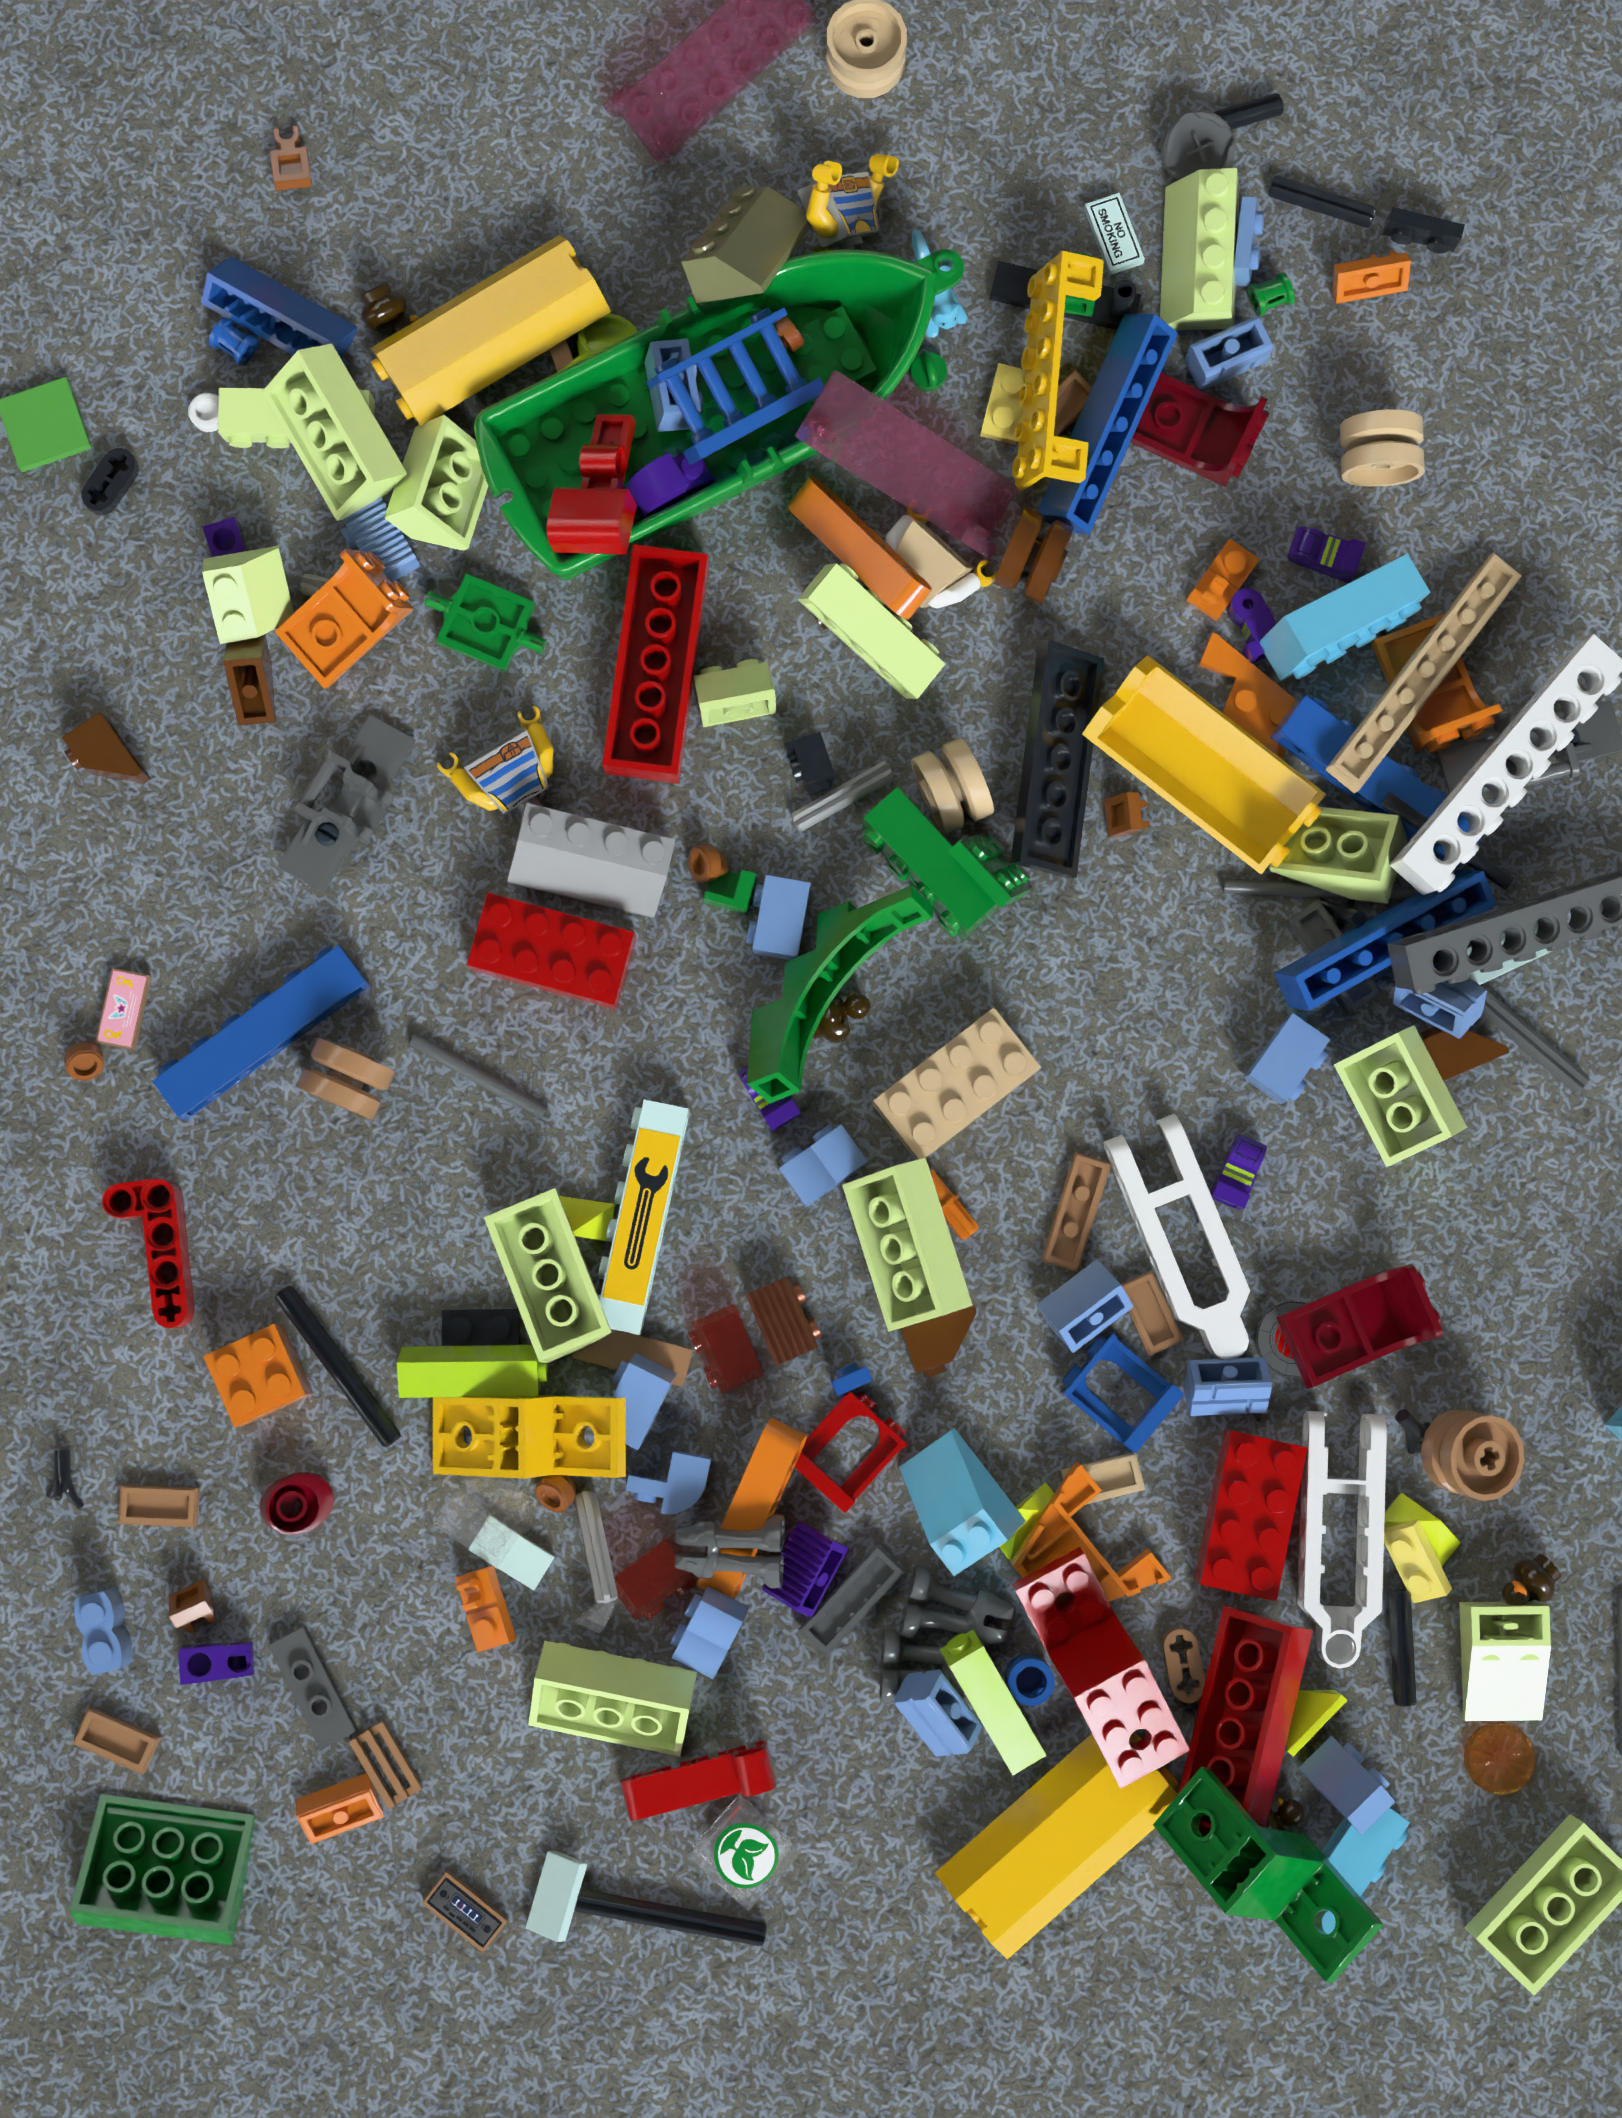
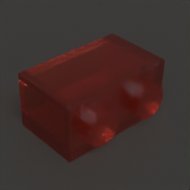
M735 1304L692 1322L694 1330L688 1332L696 1353L702 1351L705 1353L709 1365L704 1367L703 1370L711 1389L719 1387L722 1394L765 1375Z
M673 1533L615 1576L618 1598L635 1621L643 1615L647 1621L666 1607L663 1603L664 1599L674 1592L680 1597L697 1584L694 1579L696 1575L674 1567L675 1553L686 1551L681 1545L675 1543Z

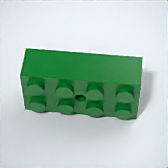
M898 787L863 817L861 830L864 834L861 838L863 843L875 855L881 852L889 861L887 868L891 874L901 883L906 879L933 906V909L941 918L937 921L938 924L951 938L957 935L963 941L996 911L998 905L948 852L953 846Z

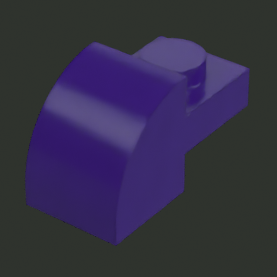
M667 453L638 471L625 488L630 490L639 511L645 519L678 502L679 499L710 486L714 478L702 459L690 465L684 453L674 457Z

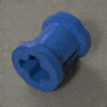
M227 317L222 318L215 325L208 340L212 348L222 349L234 357V362L241 366L248 363L259 345L258 338L252 335L247 336L233 326V321Z

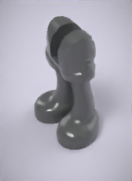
M773 1514L767 1519L763 1527L750 1531L719 1529L716 1527V1523L712 1521H698L694 1525L676 1528V1544L705 1546V1552L675 1553L674 1567L704 1578L713 1577L715 1571L747 1573L762 1578L764 1583L770 1588H782L784 1573L783 1554L739 1556L721 1553V1548H752L770 1552H781L785 1534L784 1515Z
M920 1565L914 1567L907 1591L908 1598L935 1601L964 1610L966 1614L962 1616L946 1613L905 1601L900 1621L899 1636L908 1639L913 1638L920 1628L925 1627L944 1629L958 1634H966L974 1629L983 1646L987 1644H1006L1009 1630L983 1622L986 1615H991L993 1618L1012 1620L1015 1606L998 1598L995 1592L978 1589L976 1594L947 1588L931 1579L930 1571L927 1567Z
M893 1629L883 1630L881 1663L918 1662L942 1665L941 1671L962 1698L966 1696L940 1651L943 1647L909 1644L900 1639L897 1631ZM881 1666L879 1680L880 1703L891 1704L894 1702V1698L905 1676L909 1673L923 1672L925 1674L928 1670H904Z

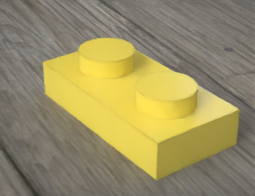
M998 363L980 434L981 437L1016 445L1015 430L1021 419L1022 406L1018 403V395L1024 383V369Z
M1419 1519L1385 1528V1546L1406 1589L1411 1593L1413 1603L1447 1596L1452 1587Z

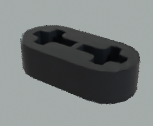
M123 448L110 450L85 483L81 491V498L84 505L96 515L111 513L137 478L139 465L135 457L128 450ZM126 459L125 463L129 467L126 472L120 470L115 475L116 470L112 466L115 461L122 463ZM106 488L104 493L108 497L105 503L98 501L95 504L92 494L95 491L102 493Z

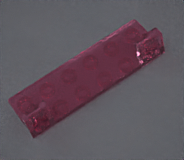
M726 0L643 78L628 81L602 106L611 117H623L655 161L663 163L811 27L817 18L805 0Z
M833 371L795 437L990 559L998 546L987 539L1016 494L1017 486L838 371Z

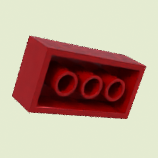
M487 892L467 966L474 972L617 1010L637 937L633 931Z
M1224 1429L1194 1576L1195 1582L1204 1586L1277 1602L1308 1447Z

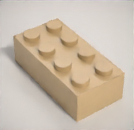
M992 1008L874 1099L872 1105L915 1160L927 1158L1038 1072L1041 1066L997 1010Z

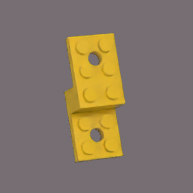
M551 1395L433 1398V1474L523 1479L548 1475L626 1477V1398ZM588 1426L594 1433V1442L591 1446L585 1441V1430ZM466 1427L472 1433L470 1445L464 1440V1430Z

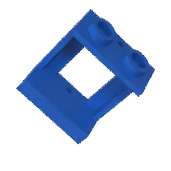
M1108 1334L1104 1338L1099 1335L1086 1350L1090 1357L1080 1368L1075 1364L1061 1382L1066 1386L1061 1393L1128 1450L1137 1453L1185 1393L1155 1372L1117 1340V1336ZM1107 1360L1115 1363L1156 1397L1132 1427L1095 1397L1087 1388L1086 1375L1098 1361Z

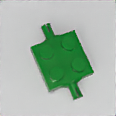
M467 573L459 590L451 599L442 597L432 591H429L428 598L426 597L425 606L444 613L443 626L436 639L438 645L500 671L507 672L514 654L521 646L536 651L541 655L544 652V648H546L547 639L528 632V623L536 607L534 601Z

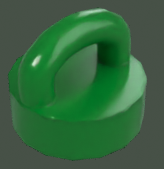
M927 350L914 359L910 370L914 386L925 392H932L941 388L947 377V364L944 359L938 354Z

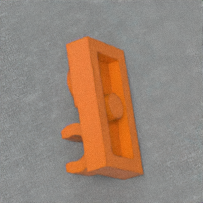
M1389 251V256L1377 258L1375 254H1372L1367 259L1335 264L1332 287L1335 303L1408 291L1411 264L1408 253L1397 254L1395 251Z
M1229 538L1186 601L1217 621L1260 559Z
M494 1565L455 1577L457 1582L456 1589L457 1591L459 1590L463 1601L462 1608L466 1611V1618L477 1653L517 1640Z

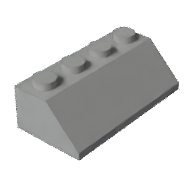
M526 803L507 883L654 918L667 879L675 839Z

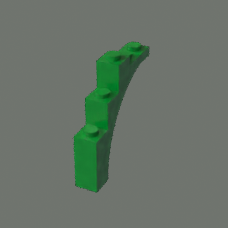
M912 885L859 908H856L850 901H847L819 913L816 949L785 962L783 998L752 1011L747 1085L767 1102L772 1103L801 1091L803 1068L813 1035L831 1001L855 970L895 935L933 918V906Z

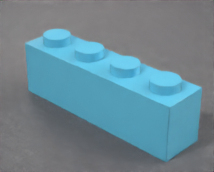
M1389 1808L1361 1835L1344 1817L1321 1852L1364 1901L1365 1896L1363 1892L1371 1881L1375 1883L1382 1876L1387 1865L1384 1861L1392 1849H1399L1408 1836L1406 1828L1410 1822L1395 1810ZM1328 1911L1322 1918V1927L1327 1934H1330L1335 1928L1336 1921L1332 1912Z

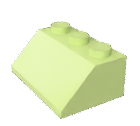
M442 415L428 421L421 427L419 425L415 427L402 464L407 475L394 487L384 518L411 539L464 551L469 548L488 484L481 467L476 440L448 417Z

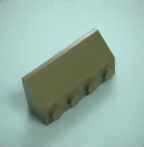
M745 185L735 189L732 192L731 198L719 209L717 216L705 227L704 233L692 244L691 250L681 261L696 303L764 293L812 226L806 218V211L769 186L753 188L752 185Z

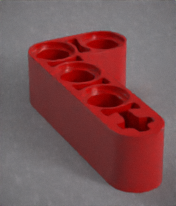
M148 1179L111 1185L102 1196V1205L106 1213L114 1218H142L154 1320L165 1328H182L187 1326L195 1315V1303L183 1194L180 1187L176 1183L165 1179ZM165 1186L169 1190L170 1198L167 1204L158 1207L154 1196L160 1187ZM127 1191L131 1196V1205L126 1211L121 1212L117 1208V1198L122 1192ZM169 1224L173 1228L174 1237L169 1244L163 1245L159 1241L158 1234L164 1225ZM172 1262L177 1266L178 1276L172 1283H167L163 1278L162 1272L165 1265ZM164 1289H180V1294L164 1295ZM173 1304L181 1307V1313L176 1314L175 1318L174 1316L167 1315V1309L173 1307Z
M767 1741L755 1742L756 1746L748 1749L744 1745L718 1752V1757L710 1759L706 1755L680 1762L681 1767L671 1769L669 1765L621 1779L620 1784L629 1820H640L741 1793L743 1797H749L776 1788L777 1779Z

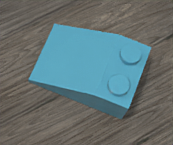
M955 1428L948 1431L899 1467L929 1544L953 1576L1008 1541L1026 1521Z

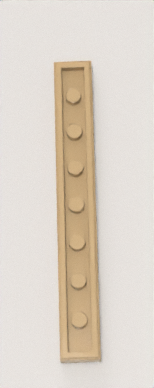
M1494 552L1487 557L1325 770L1354 794L1360 790L1522 575Z

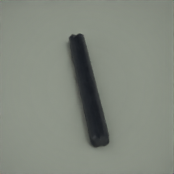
M287 1286L275 1295V1300L380 1444L383 1447L392 1445L401 1437L399 1430L295 1288Z
M580 1889L574 1909L579 1913L755 1946H763L767 1931L766 1924L762 1922L586 1889Z

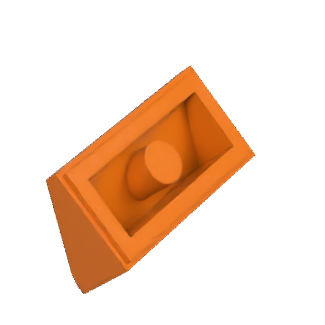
M367 1773L296 1799V1817L310 1844L384 1817L375 1787Z

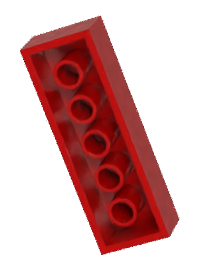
M633 544L602 763L605 775L680 784L694 683L693 676H695L709 574L708 554Z
M1223 1606L1189 1746L1190 1751L1187 1755L1178 1794L1201 1767L1210 1768L1258 1826L1267 1827L1313 1630L1246 1609ZM1207 1814L1201 1818L1199 1823L1200 1833L1204 1837L1209 1834L1212 1826L1211 1819Z

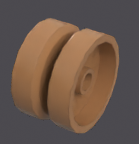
M317 1038L310 1056L314 1062L329 1068V1073L327 1075L312 1068L303 1069L295 1087L374 1121L382 1103L378 1097L361 1089L366 1084L378 1090H387L395 1075V1071L375 1062V1058L344 1044L338 1046L324 1039Z
M1462 1408L1447 1410L1436 1417L1425 1431L1421 1446L1422 1465L1428 1478L1436 1486L1449 1492L1482 1501L1499 1499L1511 1491L1521 1476L1525 1461L1523 1442L1517 1429L1506 1419Z

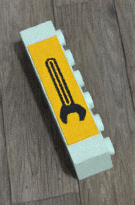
M644 1099L642 1108L635 1107L631 1129L637 1130L634 1145L627 1144L622 1166L629 1167L626 1182L619 1181L614 1204L620 1205L617 1220L610 1219L606 1241L612 1242L609 1257L602 1256L598 1279H603L604 1283L601 1295H597L611 1329L642 1335L690 1114L688 1108Z

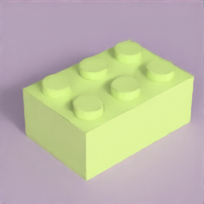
M1414 1025L1334 1064L1386 1167L1440 1143L1468 1128Z

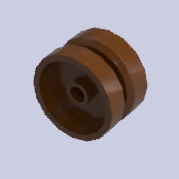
M1025 507L1003 556L994 584L1012 591L1018 586L1024 571L1030 574L1024 587V596L1042 604L1051 583L1056 582L1068 554L1066 548L1074 526L1056 520L1050 525L1043 540L1039 538L1045 521L1044 514Z

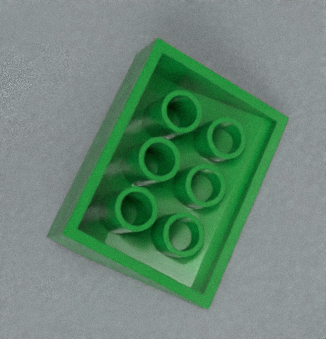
M100 1794L69 1909L73 1919L78 1925L233 1945L242 1907L255 1815Z

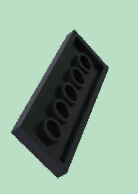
M1049 639L1038 642L1010 863L1063 878H1077L1094 744L1082 733L1098 712L1104 658Z

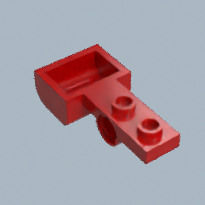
M596 415L590 444H584L580 451L581 487L554 489L547 518V538L554 553L627 554L637 507L630 490L622 489L636 422L632 415Z

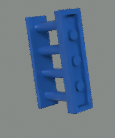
M768 307L750 317L749 320L752 325L678 364L675 358H672L654 368L657 375L646 382L648 387L651 389L664 381L666 382L694 436L691 438L694 445L683 451L690 465L827 391L820 377L810 383H807L805 377L800 378L773 324L788 315L785 308L772 314ZM759 331L787 384L785 390L788 395L776 400L774 394L770 395L742 342L745 338ZM729 348L757 402L753 404L756 412L745 417L743 411L738 412L710 358ZM695 365L698 366L725 418L722 421L725 429L716 434L713 433L711 427L706 428L679 376L681 372Z

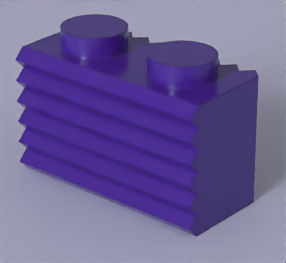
M799 1521L796 1523V1528H793L787 1534L784 1542L785 1549L781 1551L784 1558L782 1588H770L765 1584L762 1586V1589L796 1612L812 1617L849 1548L820 1530Z

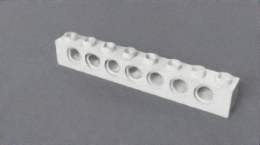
M1595 634L1578 642L1389 865L1422 895L1436 890L1439 893L1442 892L1455 878V875L1452 873L1455 867L1460 862L1465 864L1476 854L1479 849L1476 843L1483 834L1490 835L1502 823L1503 818L1500 814L1508 805L1511 808L1514 807L1525 796L1527 790L1524 786L1531 778H1539L1551 764L1548 758L1555 749L1558 752L1561 751L1574 738L1575 734L1572 732V729L1579 721L1582 724L1585 723L1597 711L1599 706L1595 702L1602 694L1607 696L1620 684L1622 678L1619 674L1622 672V659ZM1578 675L1586 680L1587 691L1579 687L1577 682ZM1554 703L1562 707L1564 712L1563 719H1560L1554 713ZM1531 731L1539 736V747L1532 744L1530 740ZM1507 759L1512 760L1516 765L1517 772L1515 776L1506 769ZM1483 787L1491 791L1493 795L1492 804L1487 803L1483 799ZM1459 815L1464 816L1468 820V832H1464L1459 828L1457 822ZM1435 843L1440 844L1445 850L1443 861L1434 855L1433 847Z

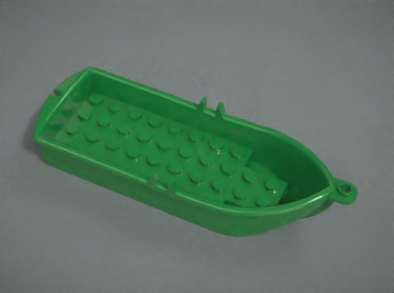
M950 249L937 250L919 259L917 262L896 255L866 250L814 252L787 259L764 293L696 303V300L689 296L686 298L687 308L671 316L666 308L661 310L655 324L483 409L477 415L474 421L477 450L490 491L494 498H498L505 493L513 495V499L510 502L500 506V511L531 553L562 581H568L620 555L554 553L547 538V518L554 489L581 487L580 451L584 444H590L596 415H632L636 422L622 488L626 489L625 487L630 479L652 461L667 453L674 457L694 445L691 440L694 436L690 429L657 432L650 389L646 383L648 379L644 363L650 343L688 339L691 356H694L752 325L749 318L768 307L772 314L785 308L788 314L786 316L795 325L804 339V345L794 353L786 347L800 378L805 377L807 383H810L820 377L827 391L704 457L702 460L714 478L710 486L679 499L678 502L645 519L638 507H636L628 550L633 548V544L640 545L832 448L857 430L886 400L907 373L925 337L935 296L954 287L961 281L964 274L963 259L957 252ZM948 266L951 270L942 271L940 267ZM760 331L742 340L769 394H774L776 400L788 395L785 390L787 384L773 356L767 349ZM729 348L710 357L738 412L743 411L745 417L756 412L753 404L757 402ZM697 366V390L701 391L704 402V411L700 416L706 428L711 427L713 433L716 434L725 429L722 422L725 418Z

